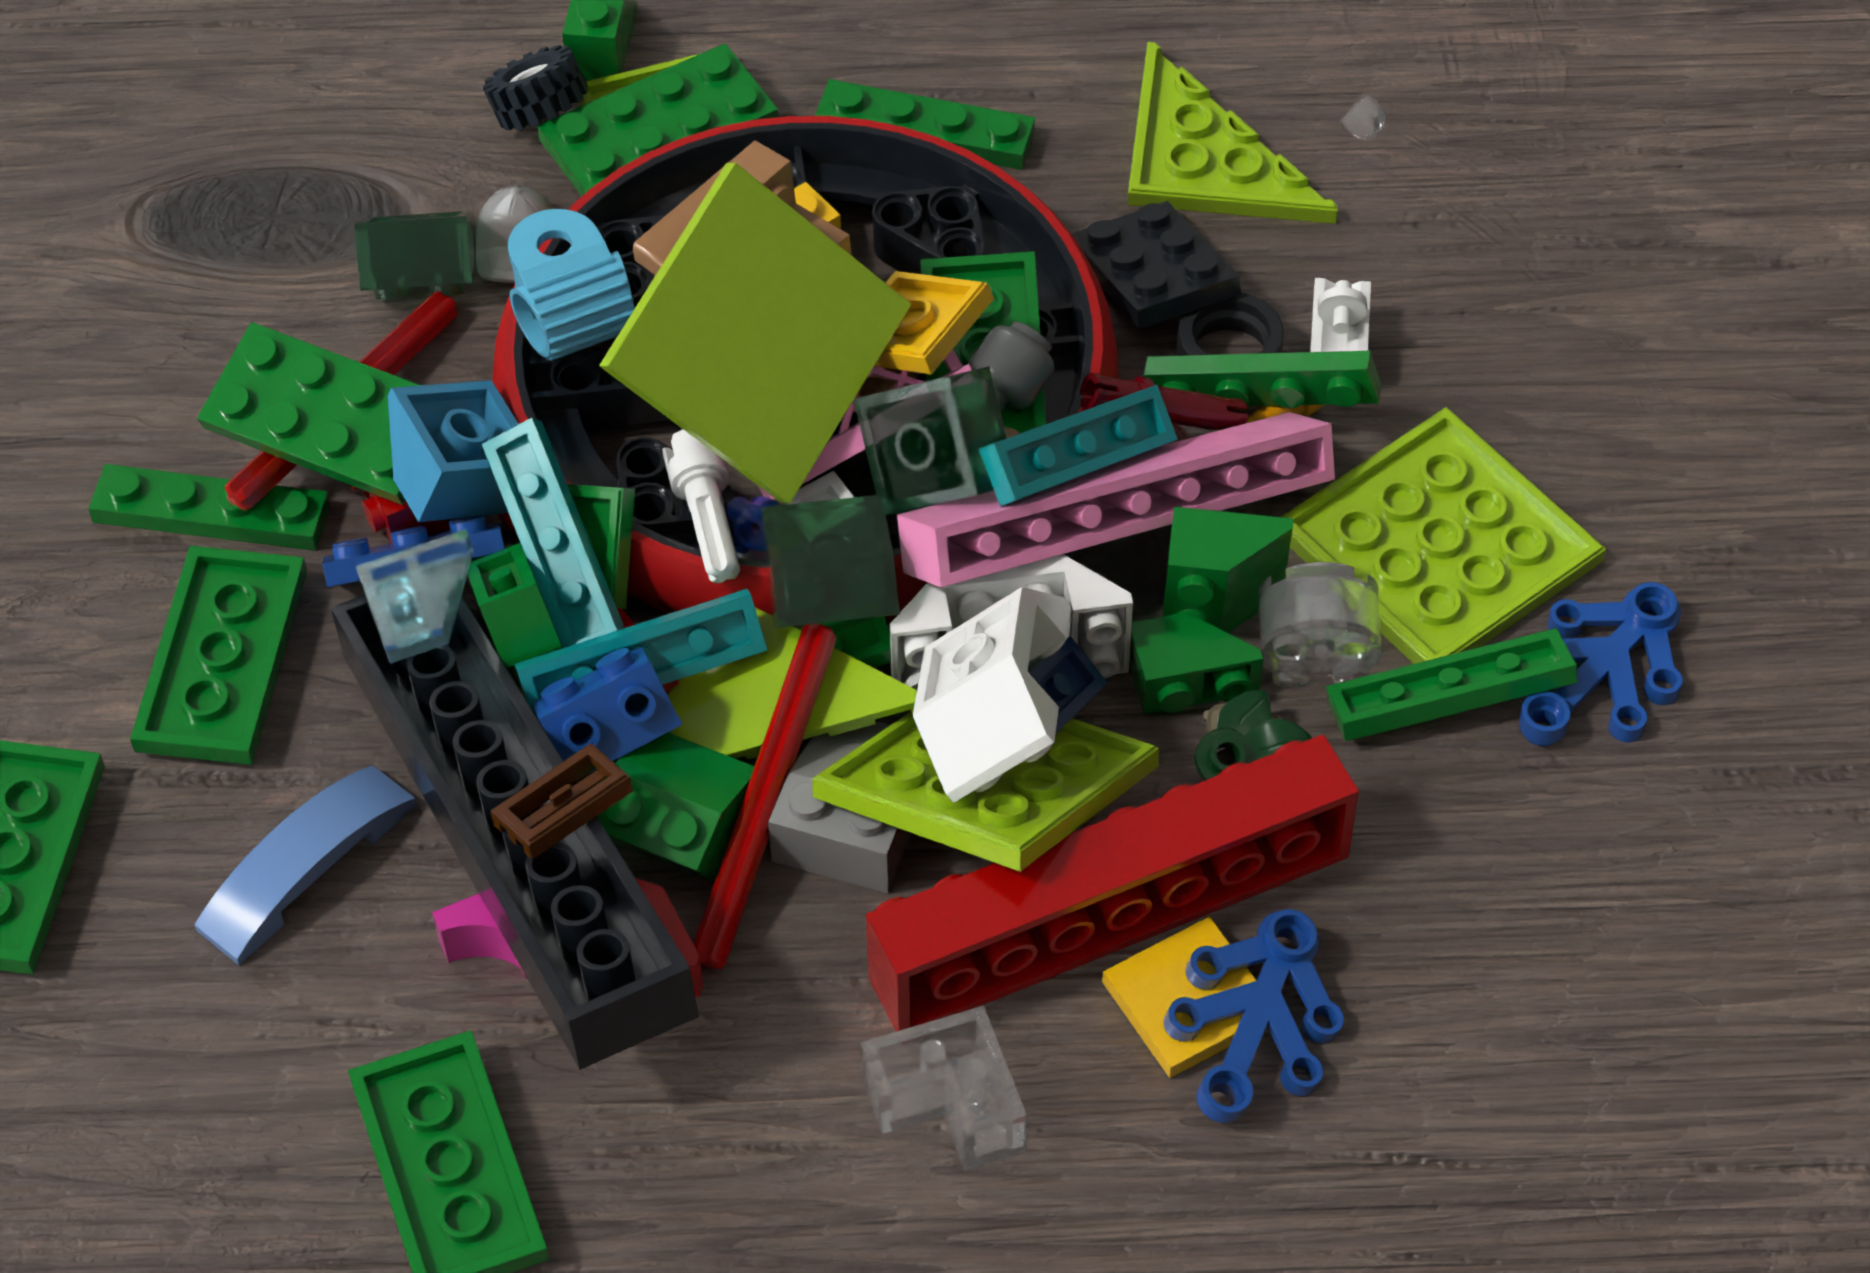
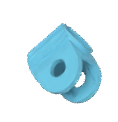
M548 209L529 215L521 220L512 230L508 239V254L513 268L515 288L510 290V302L516 320L532 347L541 356L546 357L547 361H552L617 337L635 308L621 256L618 251L610 253L595 224L586 216L572 210ZM552 238H561L571 244L569 250L559 256H547L538 250L544 241Z

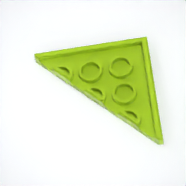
M1147 42L1127 205L1143 207L1147 204L1168 201L1176 210L1336 224L1338 205L1332 199L1325 200L1309 186V179L1281 154L1274 155L1259 141L1258 133L1232 110L1226 112L1210 98V91L1183 67L1178 69L1165 58L1159 45L1154 42Z
M755 607L768 650L679 679V684L671 689L668 697L683 725L668 733L734 759L743 756L747 760L758 757L801 630ZM833 648L802 740L828 733L829 736H834L876 724L875 719L911 710L913 714L917 690Z

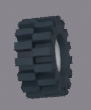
M555 45L550 50L548 47L541 48L536 54L529 52L524 54L523 59L519 61L514 59L508 62L507 68L497 69L493 72L494 76L488 77L485 80V85H483V91L501 128L508 131L513 128L523 130L528 124L531 127L540 125L541 120L548 118V121L557 117L556 113L560 111L566 112L573 108L571 104L579 103L583 99L582 95L588 92V85L572 50L568 46L562 48L561 45Z

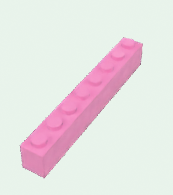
M1288 412L1162 445L1003 506L999 505L994 490L898 514L897 520L903 573L938 587H944L1171 525L1174 507L1222 511L1335 480L1332 425L1328 422Z

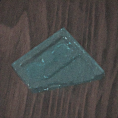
M466 529L356 566L390 664L449 644L474 552Z

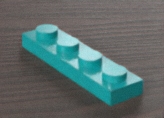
M1154 385L980 448L979 452L999 505L1003 506L1178 439L1158 385Z
M530 418L482 443L562 648L624 629L625 627L542 421Z
M744 589L516 663V671L526 702L539 721L532 703L542 699L541 692L546 687L566 677H574L575 681L597 670L596 664L601 658L621 648H629L631 652L642 646L662 685L767 651L752 596L748 589Z

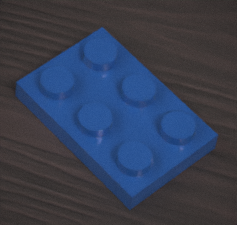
M474 516L450 520V531L427 535L426 526L391 532L392 543L369 547L367 537L332 544L333 555L324 556L322 562L327 587L490 555L504 549L500 527L496 522L486 524L484 516Z

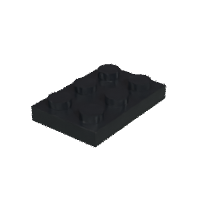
M1168 201L1147 204L1136 212L1113 220L1097 221L1086 229L1071 233L1093 268L1101 287L1139 329L1241 295L1239 274Z

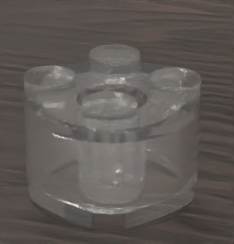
M1316 562L1286 568V579L1271 585V576L1262 582L1258 592L1260 650L1263 656V664L1272 672L1273 682L1276 685L1299 687L1306 684L1309 678H1333L1334 683H1340L1369 675L1368 670L1377 664L1382 654L1378 584L1373 577L1368 574L1367 582L1355 578L1354 567L1340 563Z

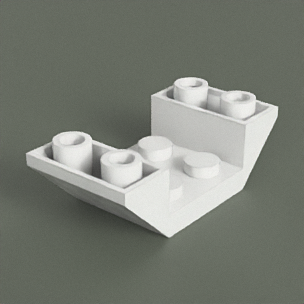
M1064 554L944 587L927 583L890 623L891 677L917 690L926 646L1021 587L1064 597L1071 605L1067 638L1069 636L1073 638L1104 678L1111 677L1114 674L1129 672L1133 611L1131 593Z
M1021 587L925 647L913 718L943 789L953 803L974 790L975 792H983L989 789L1000 779L1004 772L1023 761L1029 763L1039 759L1055 742L1059 706L1028 673L1029 662L1036 657L1043 659L1051 656L1066 641L1071 605L1064 597Z

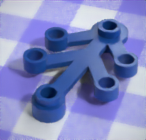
M1646 582L1631 590L1623 602L1579 604L1574 600L1563 599L1552 605L1547 623L1548 629L1557 628L1575 663H1584L1577 669V683L1559 687L1554 693L1543 691L1531 694L1524 700L1519 718V728L1529 742L1537 746H1549L1560 741L1567 732L1570 713L1606 676H1608L1613 709L1608 723L1610 734L1615 739L1626 743L1635 742L1642 737L1647 723V713L1638 702L1629 652L1643 639L1650 665V670L1647 673L1644 684V694L1649 701L1657 705H1670L1674 703L1679 697L1683 677L1679 670L1674 667L1668 635L1677 628L1681 617V608L1673 591L1663 584ZM1645 612L1653 613L1656 616L1645 614ZM1568 616L1574 619L1575 622L1564 623L1558 617ZM1583 626H1619L1609 637L1577 638L1582 633ZM1665 681L1672 687L1667 689L1661 688L1654 682ZM1630 718L1637 724L1628 726L1621 723L1619 719ZM1542 721L1548 723L1551 726H1542L1535 722Z
M1286 909L1269 914L1259 925L1256 937L1219 948L1212 946L1197 948L1186 965L1185 973L1189 982L1202 990H1210L1217 987L1227 971L1263 962L1264 964L1257 981L1196 1000L1189 997L1178 998L1172 1002L1164 1016L1163 1025L1167 1034L1177 1041L1187 1042L1196 1038L1204 1025L1243 1014L1222 1065L1210 1069L1197 1089L1196 1098L1198 1106L1204 1115L1213 1121L1220 1123L1233 1122L1243 1115L1253 1098V1085L1247 1076V1072L1266 1026L1285 1063L1280 1072V1080L1283 1087L1289 1093L1296 1096L1309 1095L1315 1090L1323 1077V1066L1319 1059L1309 1052L1281 993L1286 977L1289 975L1307 1009L1301 1020V1027L1308 1039L1315 1043L1325 1044L1331 1042L1337 1036L1344 1024V1015L1340 1007L1330 1001L1312 963L1313 958L1318 952L1319 938L1312 920L1300 911ZM1284 937L1289 939L1295 949L1283 946L1277 938ZM1206 961L1212 964L1216 974L1209 975L1202 972L1197 962ZM1182 1012L1188 1014L1193 1019L1194 1025L1184 1026L1180 1024L1175 1017V1013ZM1313 1015L1325 1016L1331 1022L1332 1028L1325 1029L1317 1025ZM1292 1067L1306 1069L1311 1076V1080L1303 1081L1298 1079L1294 1075ZM1220 1092L1225 1094L1229 1098L1231 1106L1219 1104L1214 1100L1211 1093Z

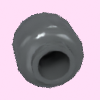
M1015 321L1010 327L1004 325L993 327L968 361L980 383V386L976 387L972 392L973 396L983 405L998 413H1002L1005 407L1016 410L1029 408L1054 372V361L1049 354L1052 349L1051 344L1037 331L1020 322Z

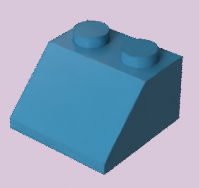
M492 380L391 388L388 394L393 480L418 522L509 513L482 443L519 424Z

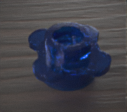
M738 496L729 502L727 513L732 518L733 533L731 536L736 552L746 554L750 550H758L774 557L785 549L786 540L782 535L785 532L787 521L782 506L776 500L767 497H756L748 501L746 498ZM752 522H756L760 526L761 530H754L752 527Z

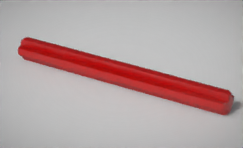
M441 291L434 292L359 362L395 375L457 317L455 300L451 296L447 297ZM261 451L225 485L227 500L231 505H236L243 511L250 510L288 475L297 464Z
M808 622L803 626L693 943L700 955V962L703 967L720 970L726 964L769 838L768 821L788 773L794 765L836 642V635L833 633V629L825 625Z

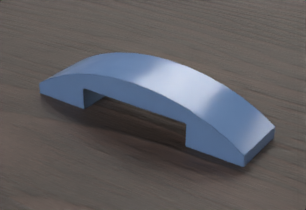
M373 765L356 771L330 785L284 819L242 860L202 911L194 924L196 931L237 965H241L285 925L281 914L283 909L363 837L373 844L377 842L417 805L416 798Z

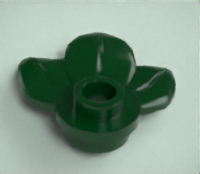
M1252 690L1230 699L1221 708L1216 729L1207 733L1195 749L1194 763L1198 774L1205 781L1218 776L1221 771L1228 767L1217 758L1216 752L1220 748L1232 751L1235 755L1236 763L1245 762L1248 764L1274 754L1278 748L1288 742L1295 740L1304 742L1312 739V737L1296 723L1283 719L1271 720V704L1268 693L1263 690Z

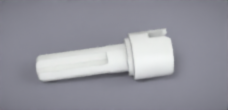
M685 430L678 431L672 436L671 444L673 450L662 448L671 489L676 497L687 501L709 580L721 584L725 580L735 579L740 572L721 493L729 482L726 461Z

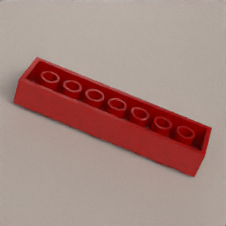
M1324 734L1304 742L1300 740L1288 742L1278 748L1274 754L1248 764L1245 762L1232 764L1221 771L1218 776L1195 785L1183 784L1176 786L1165 793L1162 798L1136 808L1132 806L1120 808L1103 821L1080 830L1076 829L1021 872L993 862L989 866L966 875L953 874L937 882L933 888L910 897H894L886 900L874 911L865 914L868 979L900 1039L1349 858L1359 790Z

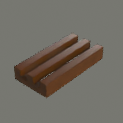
M590 743L492 809L493 824L501 832L506 829L509 839L516 846L523 844L525 854L533 860L633 792L631 778ZM594 769H598L589 776H587L585 779L571 787V785L574 784L576 781H578ZM550 800L548 804H546L545 806H543L542 808H540L524 820H520L532 811H534L536 808Z

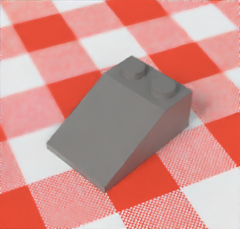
M876 721V724L838 735L829 736L828 733L812 737L789 771L768 821L772 862L883 893H889L912 833L813 798L812 793L813 777L890 726L889 724Z

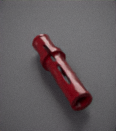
M1089 373L1082 382L1080 395L1094 397L1093 399L1082 398L1080 404L1083 409L1087 410L1149 388L1155 384L1153 380L1146 377L1137 376L1130 381L1101 376L1098 373ZM1158 386L1172 424L1219 431L1246 424L1248 414L1234 412V410L1245 411L1248 409L1245 401L1240 398L1232 399Z

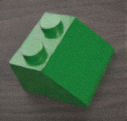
M1174 507L1163 616L1187 612L1229 633L1283 597L1294 518Z
M666 733L618 759L615 764L630 776L633 792L600 813L597 817L614 844L714 883L755 766L674 734Z

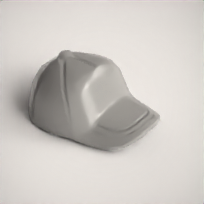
M519 185L500 188L481 208L476 227V267L481 278L493 282L515 283L513 268L508 254V239L512 230L521 220L529 215L553 209L548 199L536 189Z

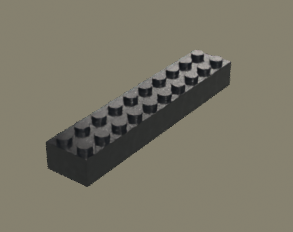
M443 565L434 566L332 607L331 612L344 659L579 1070L698 1018L699 1013L690 967L597 816L533 860L525 854L523 844L516 846L509 839L506 829L501 832L494 826L491 815L492 809L561 764L563 760ZM548 800L547 802H545L544 804H542L541 806H539L534 811H532L520 820H524L525 818H527L528 816H530L531 814H533L534 812L548 804L550 800Z

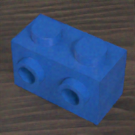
M642 646L631 652L629 648H621L607 654L597 662V670L576 681L574 677H566L552 683L541 692L542 699L532 703L543 729L563 762L590 743L610 760L614 761L683 725Z

